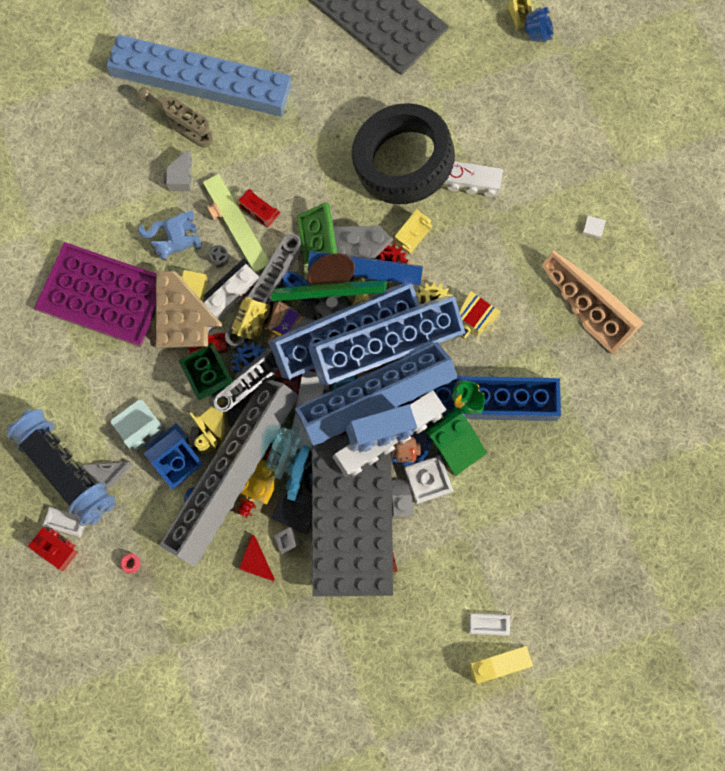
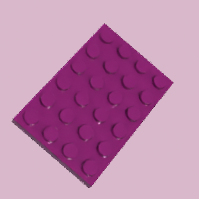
M64 242L34 309L49 316L141 347L156 312V273Z

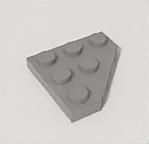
M380 225L333 227L337 253L347 256L374 259L393 241Z

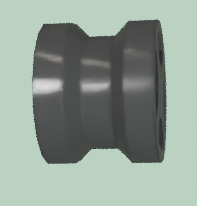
M215 245L210 249L209 258L215 267H223L228 263L229 256L225 247Z

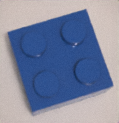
M176 429L144 453L171 489H174L203 466V463Z

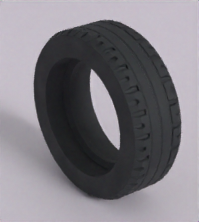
M412 103L388 106L374 113L358 130L351 151L355 171L366 191L380 201L397 205L418 202L434 194L449 178L455 162V149L446 122L432 109ZM415 132L431 138L434 144L433 153L429 160L415 172L403 176H388L375 169L373 164L375 154L381 145L391 137L401 133Z

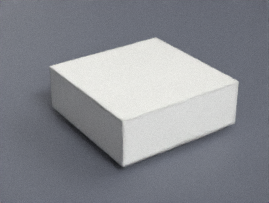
M588 216L583 235L601 239L606 220Z

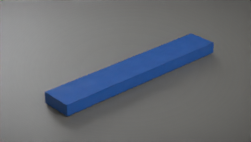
M310 251L308 271L318 259L331 253ZM349 256L355 264V271L352 277L412 283L414 285L421 284L422 265Z

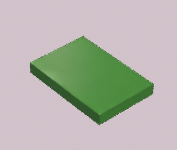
M325 202L297 215L304 264L309 263L310 251L337 253L329 203Z

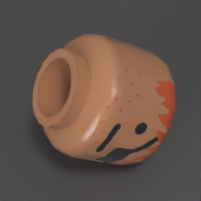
M411 437L410 440L402 445L400 442L395 444V449L392 451L393 458H396L397 462H415L417 455H420V443L416 444V439Z

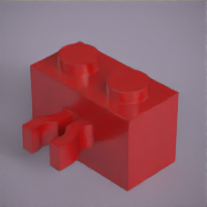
M42 527L27 547L58 570L64 572L78 553L74 549L76 545L68 539H65V541L59 538L60 533L50 527L48 530Z

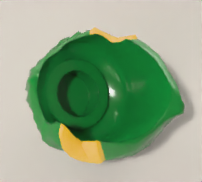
M459 380L454 385L452 399L455 407L466 414H481L484 409L485 398L484 393L479 391V385L467 380Z

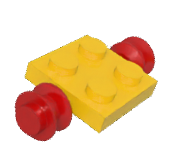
M270 443L263 457L264 460L259 461L254 473L246 482L244 490L240 493L246 496V499H239L241 505L240 507H235L238 510L236 514L244 518H248V515L253 516L250 511L257 508L255 503L252 502L253 500L267 505L284 470L280 466L272 464L279 462L277 455L283 453L280 451V446L274 443Z

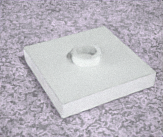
M441 455L403 468L416 505L454 492Z

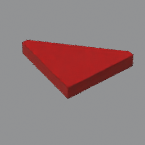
M252 535L239 570L274 582L275 578L256 536Z

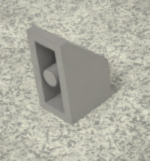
M186 150L167 167V174H164V185H167L169 191L191 192L192 155L190 150Z
M392 480V519L411 518L413 516V502L408 480Z

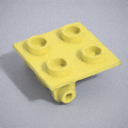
M246 297L245 300H242L239 308L246 311V313L238 310L239 313L245 316L244 318L236 316L242 322L235 319L232 333L240 337L258 340L262 333L265 319L269 316L271 305Z
M191 412L190 415L203 432L202 435L195 439V446L201 454H207L213 449L217 452L216 446L218 443L210 431L205 432L207 428L199 416L194 417Z

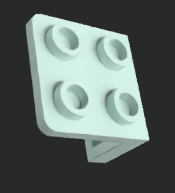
M143 400L136 401L111 420V424L132 452L140 449L146 441L156 437L164 429Z

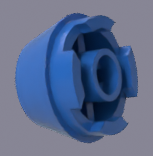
M538 7L527 14L525 31L526 34H529L531 41L546 43L548 40H553V24L550 16L547 15V13H550L548 7Z

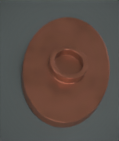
M341 253L323 256L310 267L308 282L310 285L347 283L355 271L354 261L349 256Z

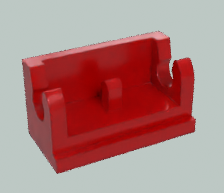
M248 189L238 199L239 207L267 228L280 215V211L277 208L270 206L255 195L251 189Z

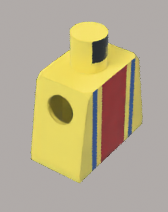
M470 291L460 310L465 333L459 335V337L466 339L470 332L478 337L498 318L500 311Z

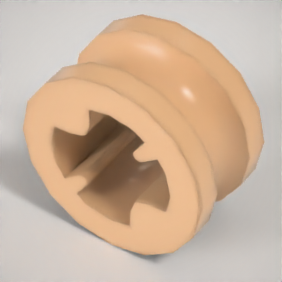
M215 202L212 203V206H206L213 220H216V217H222Z

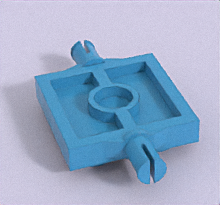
M303 445L301 451L296 452L294 462L290 466L288 475H291V479H288L286 490H288L287 499L295 501L303 482L306 467L312 456L308 446Z

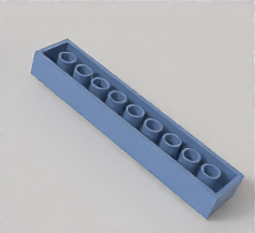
M117 35L107 63V68L112 77L279 117L283 116L291 89V76L122 35Z

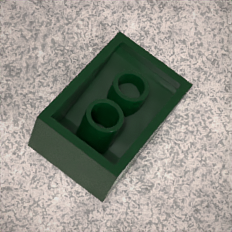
M213 342L178 360L198 401L233 383L230 373Z

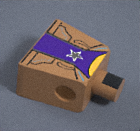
M276 302L264 328L266 332L271 334L266 344L270 346L268 341L284 335L297 323L306 318L283 302Z

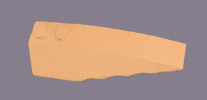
M552 251L542 264L550 279L561 290L563 298L567 299L572 306L574 314L578 315L583 322V327L610 353L614 354L643 325L644 322L614 295L555 251Z

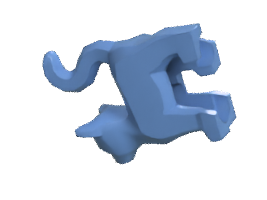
M193 211L184 212L175 217L167 218L164 221L155 222L149 231H145L142 225L138 228V233L144 238H151L157 233L159 228L165 230L168 241H152V245L155 247L153 251L162 260H167L168 256L172 253L183 252L192 246L197 249L201 248L199 235L185 236L184 233L186 231L197 232L196 225L190 223V221L195 220Z

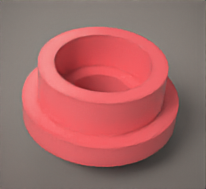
M126 554L120 561L121 569L128 574L137 572L141 565L139 557L135 554ZM128 561H134L133 567L127 566Z

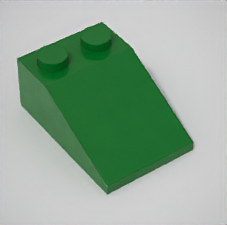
M456 407L424 430L455 476L487 454L474 429L464 414Z

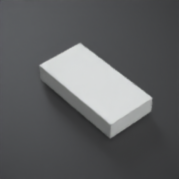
M49 507L42 525L77 537L82 536L85 526L79 525L80 520L76 515Z
M470 613L469 634L510 636V615Z

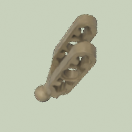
M143 87L139 89L138 98L143 102L149 101L152 103L171 128L202 148L212 145L213 138L209 131V122L205 117L176 98H166L163 95L156 98L152 95L149 88ZM184 114H190L191 118L187 117ZM200 136L204 138L207 136L208 140L202 141Z

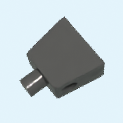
M342 296L329 297L316 305L314 319L319 320L321 316L322 318L349 306Z

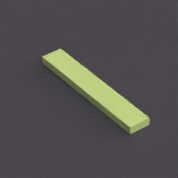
M217 174L204 181V187L213 202L218 206L223 220L249 262L250 267L256 274L263 271L269 263V259L222 178Z

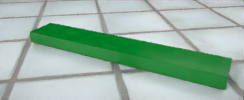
M387 280L275 288L271 293L272 301L384 293L387 288Z

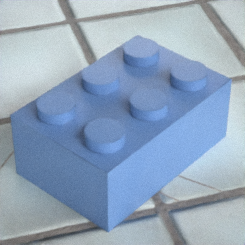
M408 404L351 421L346 427V432L353 452L359 450V453L371 450V447L377 444L378 447L389 445L394 439H397L398 442L406 440L409 436L413 435V431L418 427L411 406Z

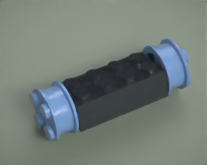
M29 409L25 411L18 421L8 426V439L16 442L18 445L17 450L27 454L65 502L70 505L68 511L78 517L80 526L95 525L100 521L102 514L111 511L116 506L114 503L116 500L115 496H110L106 492L104 483L97 484L94 479L85 475L84 467L79 462L75 463L71 458L73 454L67 448H63L60 445L61 440L54 433L51 434L54 424L45 419L43 410L37 409L32 411Z

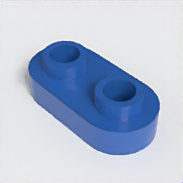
M293 271L286 272L282 278V285L284 287L311 286L303 277ZM312 298L299 300L307 302L312 300Z

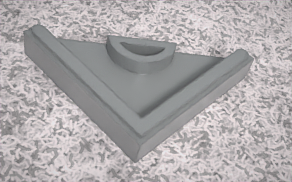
M129 461L93 465L84 464L82 466L96 481L104 483L105 489L109 491L129 470L133 463Z

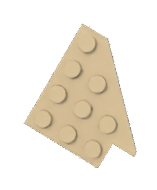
M156 272V348L208 346V327H220L222 323L177 272Z

